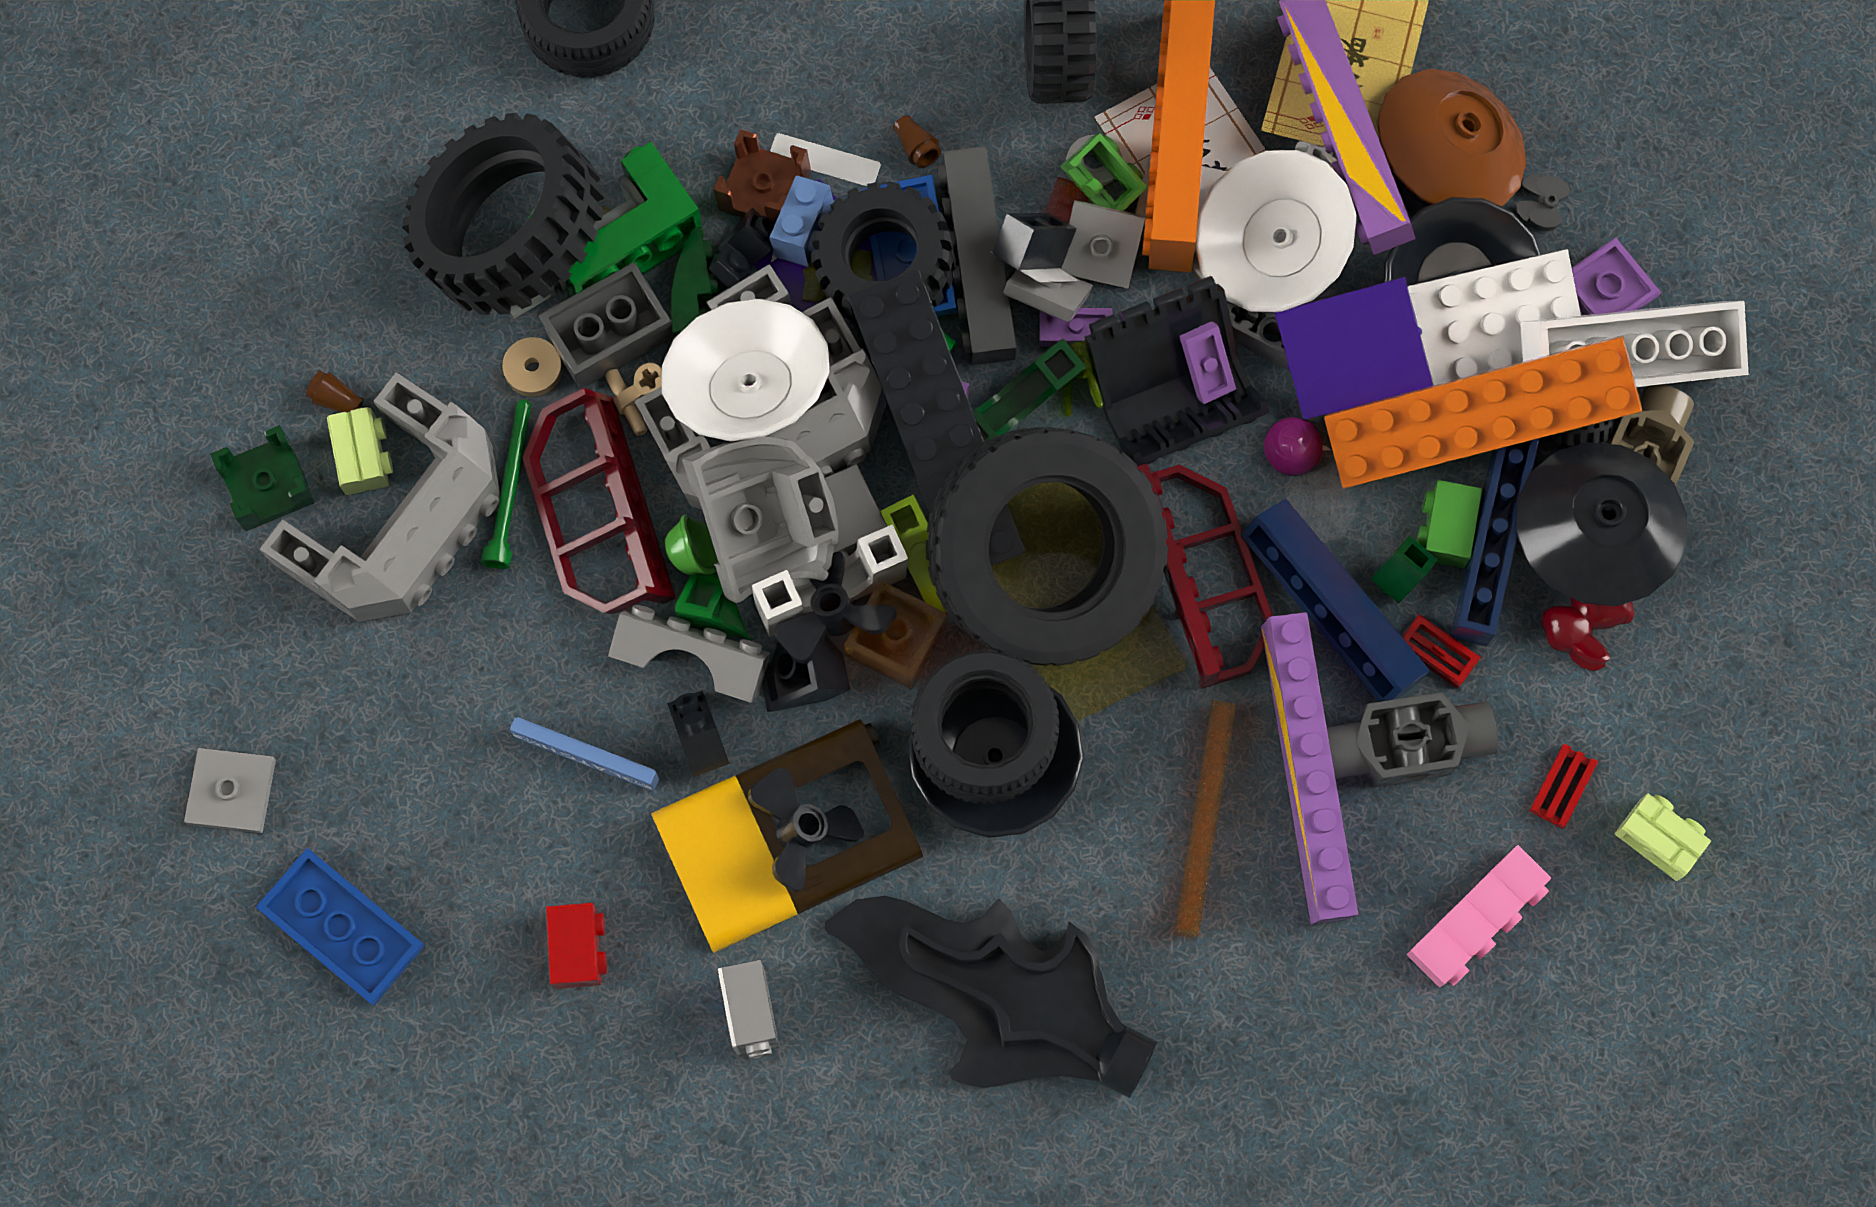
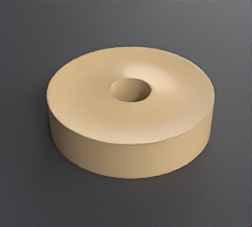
M537 337L524 338L515 342L505 353L502 364L503 373L509 386L517 393L529 397L541 396L550 392L560 381L563 371L562 361L555 347L550 342ZM535 362L539 364L538 369L535 371L526 370L530 363Z

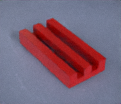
M1418 614L1402 636L1428 669L1457 689L1481 658L1420 614ZM1418 627L1467 660L1466 666L1416 632ZM1410 638L1460 673L1459 676L1409 641Z
M1565 743L1561 746L1529 809V812L1561 829L1566 827L1598 763L1593 758H1586L1585 754L1580 751L1575 752L1571 750V747ZM1567 757L1572 761L1546 811L1541 808V805ZM1579 765H1582L1585 768L1559 818L1554 814Z

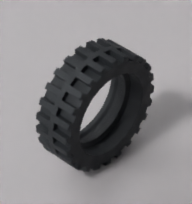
M507 113L502 121L493 116L485 119L484 126L476 128L474 125H471L464 129L465 135L459 140L450 139L444 145L447 149L438 158L433 156L427 164L430 166V169L425 176H418L414 183L418 188L415 196H409L405 206L410 211V215L403 218L402 229L409 235L403 238L404 248L411 253L408 258L412 264L461 308L467 311H471L473 308L481 315H490L492 308L499 315L508 314L511 312V306L518 305L521 309L532 305V298L538 295L545 298L553 292L551 287L561 279L565 282L572 275L569 270L575 262H583L587 256L584 248L588 241L594 242L598 231L594 228L595 221H600L603 217L604 210L597 202L604 199L603 188L597 183L600 181L597 171L591 166L588 159L551 122L546 119L541 121L536 115L529 113L525 114L523 119L517 113ZM533 172H545V182L540 200L522 228L509 240L493 250L476 256L462 257V246L466 230L482 203L499 187L514 178Z

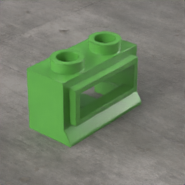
M1101 133L1091 136L1060 166L1094 205L1124 211L1148 188L1142 181L1144 177L1141 171L1134 164L1126 163L1118 154L1120 151L1118 145L1106 135L1103 137ZM1089 151L1095 155L1125 189L1115 200L1081 163V159Z

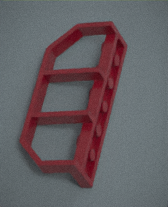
M582 388L543 408L522 458L563 593L608 614H616L644 600L664 604L675 599L674 590L613 397ZM584 404V417L592 429L596 442L594 449L598 458L546 484L540 458L556 418ZM605 471V485L612 495L616 506V520L565 545L551 497ZM624 532L627 542L626 553L633 562L638 577L636 579L638 589L609 603L578 589L569 558Z
M1148 464L1137 466L1138 470H1142L1153 487L1151 489L1153 493H1157L1158 498L1159 495L1163 494L1160 482L1173 478H1179L1219 498L1228 525L1178 540H1174L1171 532L1175 528L1171 511L1168 507L1163 508L1162 506L1163 512L1161 514L1162 518L1166 520L1168 538L1165 539L1166 545H1168L1167 565H1164L1163 572L1165 573L1164 576L1176 608L1174 614L1177 620L1180 619L1200 676V688L1203 689L1251 674L1264 648L1262 634L1247 664L1225 671H1220V668L1224 667L1221 652L1217 645L1212 647L1207 634L1211 632V625L1205 611L1253 596L1255 597L1263 622L1265 623L1269 617L1273 616L1247 543L1241 536L1243 532L1227 488L1180 464L1153 473L1150 472ZM1232 535L1250 586L1196 602L1195 598L1199 597L1197 584L1193 576L1187 577L1183 564L1187 563L1185 549Z

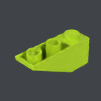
M913 494L880 512L887 526L893 524L908 557L907 567L932 617L935 618L947 612V610L942 606L935 593L936 588L931 582L928 571L929 560L926 559V540L929 535L926 532L928 519L919 501Z

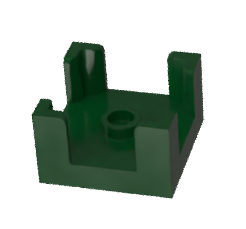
M280 425L263 433L268 443L234 456L230 449L225 447L210 453L215 468L224 479L232 499L230 506L235 519L245 531L315 503L291 441Z

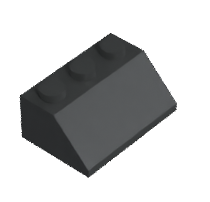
M635 262L538 315L579 390L604 377L609 370L620 368L674 337L670 318Z

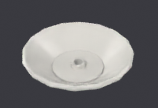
M1299 150L1264 151L1237 162L1212 185L1198 212L1195 251L1203 277L1212 276L1215 283L1224 288L1228 302L1250 312H1281L1313 301L1339 277L1354 248L1357 214L1348 186L1327 162ZM1281 233H1287L1285 241L1278 243V236Z
M763 299L726 303L696 317L673 340L662 364V394L675 418L699 435L726 441L766 437L795 423L818 400L829 375L828 343L814 320L791 305Z

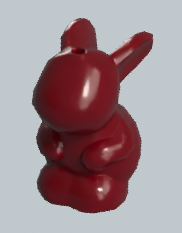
M1570 598L1571 606H1552L1544 611L1540 623L1545 631L1548 644L1557 651L1568 653L1573 662L1591 671L1602 669L1605 667V662L1610 659L1605 646L1591 635L1592 631L1596 629H1610L1620 624H1628L1635 617L1632 602L1619 606L1583 604Z

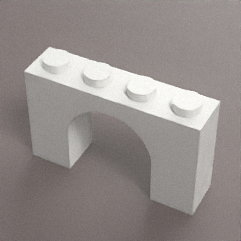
M893 524L857 540V550L845 559L842 587L846 590L850 601H854L906 578L908 557ZM785 570L752 585L754 604L769 637L775 635V627L778 623L813 612L810 602L816 589L809 578L791 580L788 571Z

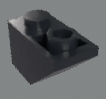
M703 690L696 693L683 694L676 700L667 703L693 777L730 764Z

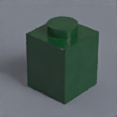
M1409 535L1381 565L1371 580L1385 594L1392 597L1397 603H1400L1426 576L1438 559Z

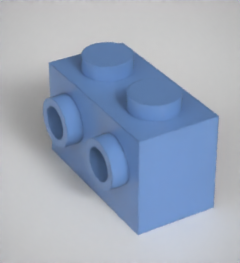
M796 175L770 235V241L776 258L809 267L812 260L811 253L815 250L812 245L813 234L816 231L821 232L818 221L823 213L828 215L832 213L830 205L834 200L830 185Z

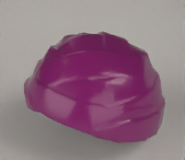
M1297 417L1285 418L1275 423L1267 432L1264 440L1265 455L1269 463L1277 471L1288 476L1304 475L1316 467L1321 459L1323 452L1322 438L1312 423Z

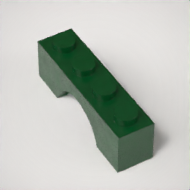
M1063 338L1037 358L1005 387L972 411L984 442L998 435L1006 434L1086 368Z

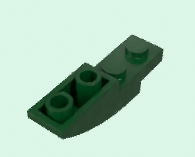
M701 227L692 230L679 257L674 275L671 294V321L674 339L696 317L707 313V309H709L707 302L713 299V294H719L717 277L712 272L709 273L707 262H711L713 259L711 240H703Z

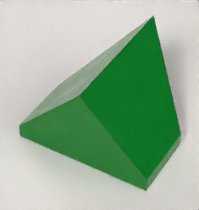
M718 574L690 575L676 603L675 612L677 617L691 623L690 627L703 630L705 628H712L722 631L726 635L751 640L736 603L725 598Z

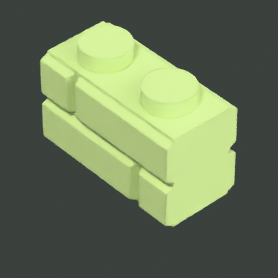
M368 407L351 410L348 413L342 412L329 415L327 422L338 481L345 495L388 487L387 474L393 473V466L389 452H383L381 440L387 439L382 417L376 418L372 409Z
M1647 793L1638 801L1617 829L1615 835L1675 881H1678L1690 871L1711 840L1704 836L1706 831L1699 823L1689 818H1686L1684 821L1672 812L1674 806L1667 799L1660 795H1654L1653 797Z

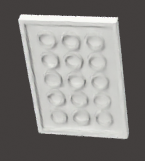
M1568 249L1408 286L1417 323L1422 329L1421 338L1434 385L1523 362L1520 322L1581 316Z

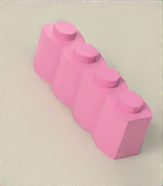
M1517 845L1406 955L1439 988L1447 982L1452 986L1456 985L1470 971L1465 964L1474 955L1479 960L1482 959L1496 945L1491 938L1500 929L1508 933L1523 918L1518 911L1527 902L1534 907L1549 892L1544 885L1551 877Z

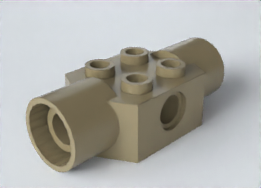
M1663 384L1646 386L1640 398L1642 412L1621 417L1613 428V437L1608 440L1607 444L1622 445L1651 459L1676 486L1694 444L1693 439L1684 430L1694 408V402L1687 394L1671 386ZM1602 511L1605 519H1613V514L1610 511Z

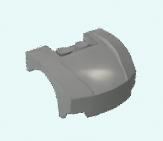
M757 437L728 442L681 458L692 494L698 495L719 561L715 564L726 599L735 603L741 602L753 594V584L785 570L788 571L791 580L812 578L824 581L828 577L829 572L827 570L832 563L834 545L838 544V524L834 500L818 465L794 441L774 437Z

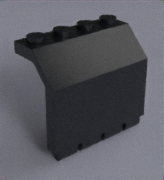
M1212 276L1188 284V296L1185 295L1182 288H1178L1153 298L1155 307L1153 310L1150 303L1145 301L1120 311V323H1118L1117 318L1113 314L1089 324L1091 334L1084 338L1101 407L1122 452L1134 461L1137 466L1153 463L1157 458L1175 451L1185 450L1194 443L1207 438L1217 437L1226 430L1241 424L1251 423L1258 417L1269 413L1267 400L1251 385L1238 358L1225 290L1222 286L1215 283ZM1213 321L1219 327L1236 390L1203 404L1197 398L1180 335Z

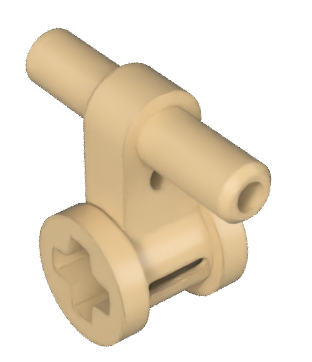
M655 363L643 364L637 369L634 375V384L627 388L617 369L609 370L605 377L615 395L613 401L619 413L625 415L635 435L641 436L645 434L648 428L635 400L662 386V367Z

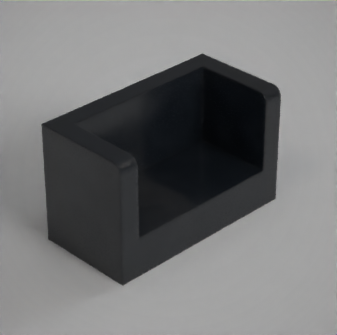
M1051 213L1006 214L993 249V255L1018 270L1062 268L1077 228Z

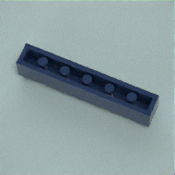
M1539 438L1492 450L1477 516L1471 559L1465 568L1450 634L1455 639L1487 647L1496 634L1517 540V499L1532 472Z
M1287 499L1257 515L1241 534L1242 538L1301 609L1307 612L1310 620L1379 702L1398 699L1412 689L1430 671Z

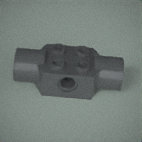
M1443 692L1369 703L1360 714L1358 722L1327 726L1335 779L1366 775L1375 787L1450 776L1458 767L1460 759L1496 754L1498 748L1496 722L1489 703L1485 701L1454 706Z

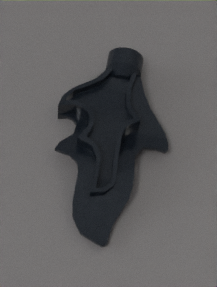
M889 896L856 899L825 922L824 928L827 933L852 949L884 986L896 994L930 1008L956 1023L967 1041L959 1062L949 1071L951 1080L960 1084L978 1088H990L1030 1079L1065 1076L1101 1082L1104 1086L1131 1098L1158 1043L1130 1027L1127 1028L1120 1022L1108 1001L1099 957L1087 934L1069 921L1062 940L1056 947L1041 951L1022 938L1012 911L1000 899L982 917L965 923L947 920L908 901Z

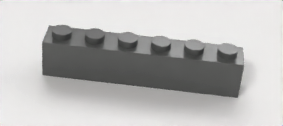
M986 146L943 151V165H937L939 187L946 186L948 198H942L944 219H951L952 231H949L954 246L953 252H956L957 264L955 265V270L952 271L954 287H961L962 298H956L958 319L966 321L967 332H961L963 353H970L972 365L1015 360L1016 342L1009 297L1003 293L1007 284L1004 262L991 253L999 236Z

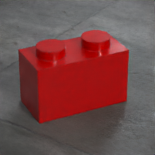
M593 902L546 906L549 972L552 987L554 989L601 985V975L607 974L606 951H599V936H605L604 913H597V908Z

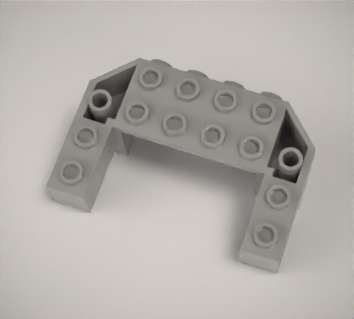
M831 297L801 312L814 320L828 343L829 375L826 380L830 391L819 396L818 400L795 423L766 436L794 441L807 456L815 461L824 478L833 475V471L844 465L851 467L866 458V453L872 450L886 406L882 385L865 351L858 346ZM661 386L635 400V403L691 507L702 510L698 495L692 494L681 458L711 447L705 436L699 435L696 437L692 429L675 418L662 394Z
M397 372L375 398L374 403L384 418L427 445L435 459L361 557H358L342 545L335 553H332L283 519L260 548L269 562L358 622L411 613L417 605H423L432 592V584L439 575L444 576L451 569L455 561L453 556L462 545L466 546L472 541L477 532V524L484 515L486 517L491 515L499 503L498 496L500 495L493 446L485 429L454 403L450 402L448 405H445Z

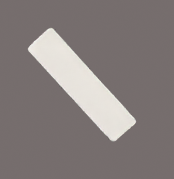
M780 133L776 134L770 150L771 152L791 158V145L807 149L811 170L865 186L876 181L881 166L880 162Z

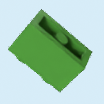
M1437 480L1432 491L1426 490L1422 512L1428 513L1426 526L1420 525L1416 541L1438 559L1436 563L1464 569L1471 559L1482 488Z

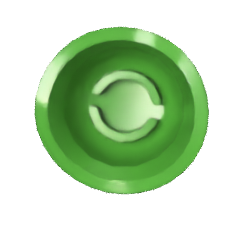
M684 514L665 538V549L668 558L678 570L688 575H711L716 573L715 564L719 561L708 526Z

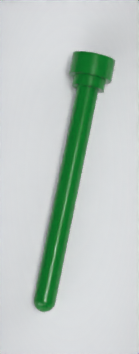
M527 399L519 400L516 405L492 540L488 541L487 546H484L482 549L480 563L488 568L505 570L509 569L511 564L512 551L509 550L510 544L507 543L531 411V403Z

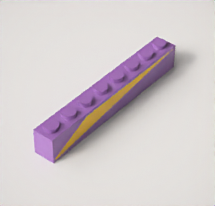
M1279 0L1283 15L1277 17L1284 37L1291 35L1294 43L1288 45V49L1294 65L1302 63L1305 72L1299 74V78L1305 94L1313 93L1315 102L1309 105L1316 124L1324 122L1327 131L1320 133L1328 154L1335 151L1338 161L1331 164L1334 171L1344 182L1346 181L1355 211L1358 212L1361 220L1356 223V231L1361 244L1369 242L1373 255L1416 239L1326 1Z
M1305 612L1272 616L1262 624L1261 631L1310 923L1313 925L1349 920L1358 915L1308 615Z

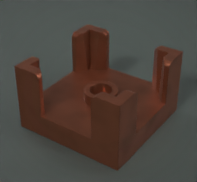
M740 129L734 142L737 159L728 180L725 183L724 177L719 176L713 189L718 209L743 218L751 208H754L759 214L767 217L775 226L796 175L807 179L810 175L811 166L807 149L791 145L790 158L760 148L758 136L755 133Z

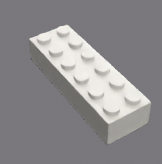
M1719 301L1520 322L1523 362L1623 335L1637 387L1749 375L1744 301Z

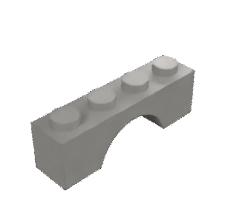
M634 605L633 608L629 607L619 614L608 657L644 668L657 654L672 649L685 650L698 656L708 666L714 680L716 692L750 703L759 695L771 654L761 650L762 645L750 640H740L739 643L726 639L724 632L712 628H705L704 631L692 628L689 621L679 617L661 618L654 615L655 611L641 605Z

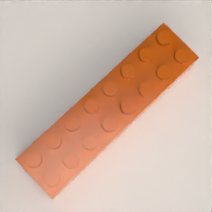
M1164 0L1142 252L1143 256H1149L1148 269L1192 272L1196 244L1215 0Z
M1621 335L1332 412L1325 415L1324 420L1344 489L1642 412V405L1624 336Z

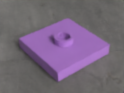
M1614 238L1572 267L1579 308L1584 315L1640 310L1661 294L1660 290L1617 238Z

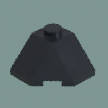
M776 636L774 637L773 643L777 647L771 663L768 662L762 681L767 712L827 701L850 690L843 653L827 636L824 637L814 658L807 664L797 663L781 646Z

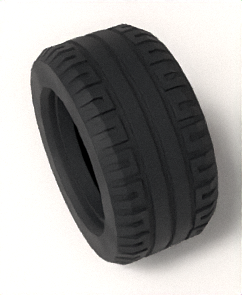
M515 0L521 29L533 54L539 60H542L545 65H548L549 68L556 69L557 72L564 73V75L572 74L573 77H600L606 73L616 72L620 67L627 66V63H631L634 57H637L640 51H643L645 44L648 43L649 37H651V30L654 26L653 0H623L620 11L610 23L599 30L585 33L567 31L553 23L548 16L550 4L553 0Z
M987 649L982 651L973 650L971 653L968 651L963 653V655H955L953 659L949 658L945 663L938 665V668L934 669L930 676L928 675L925 683H922L916 695V700H914L911 717V735L913 749L920 767L938 788L944 789L947 794L953 795L957 799L961 798L966 802L972 801V803L976 804L978 802H982V804H987L988 802L997 803V801L1003 802L1006 799L1015 798L1017 794L1021 795L1025 790L1030 789L1032 784L1035 785L1038 779L1044 775L1055 752L1059 733V712L1054 694L1050 691V686L1045 682L1043 676H1040L1036 669H1033L1029 663H1024V660L1017 659L1012 654L1007 655L1006 652L999 653L996 650L991 652ZM988 689L1003 693L1018 704L1026 717L1028 734L1025 743L1012 757L997 764L979 765L965 761L950 749L943 737L941 725L945 712L956 699L970 691Z

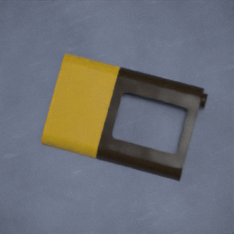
M861 719L856 720L651 813L713 953L923 857L917 839L874 747L879 744V740L871 723L864 725ZM857 761L863 762L890 818L891 828L878 836L805 868L804 887L798 892L790 891L778 882L772 873L773 862L784 847L777 838V829L771 816L754 807L748 801L750 788L776 768H785L791 773L796 789Z

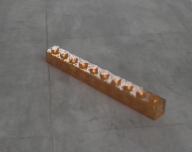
M1212 700L1210 705L1173 935L1193 939H1197L1199 936L1236 708L1234 703Z

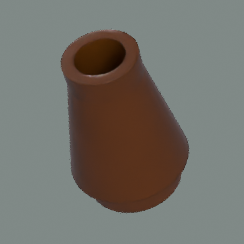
M909 115L902 116L894 123L893 130L898 135L911 164L917 165L919 168H926L939 158L941 154L939 141L918 125Z
M318 371L306 391V396L312 399V404L341 413L360 409L364 402V398L354 393L331 372L326 374Z

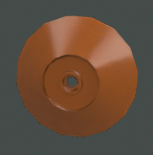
M1426 69L1403 76L1385 94L1377 120L1380 144L1395 176L1420 200L1433 205L1451 197L1484 198L1503 207L1519 190L1527 163L1523 136L1508 107L1486 86L1458 72Z

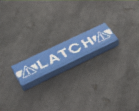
M519 717L514 718L510 727V731L516 739L654 792L658 784L659 778L654 769Z

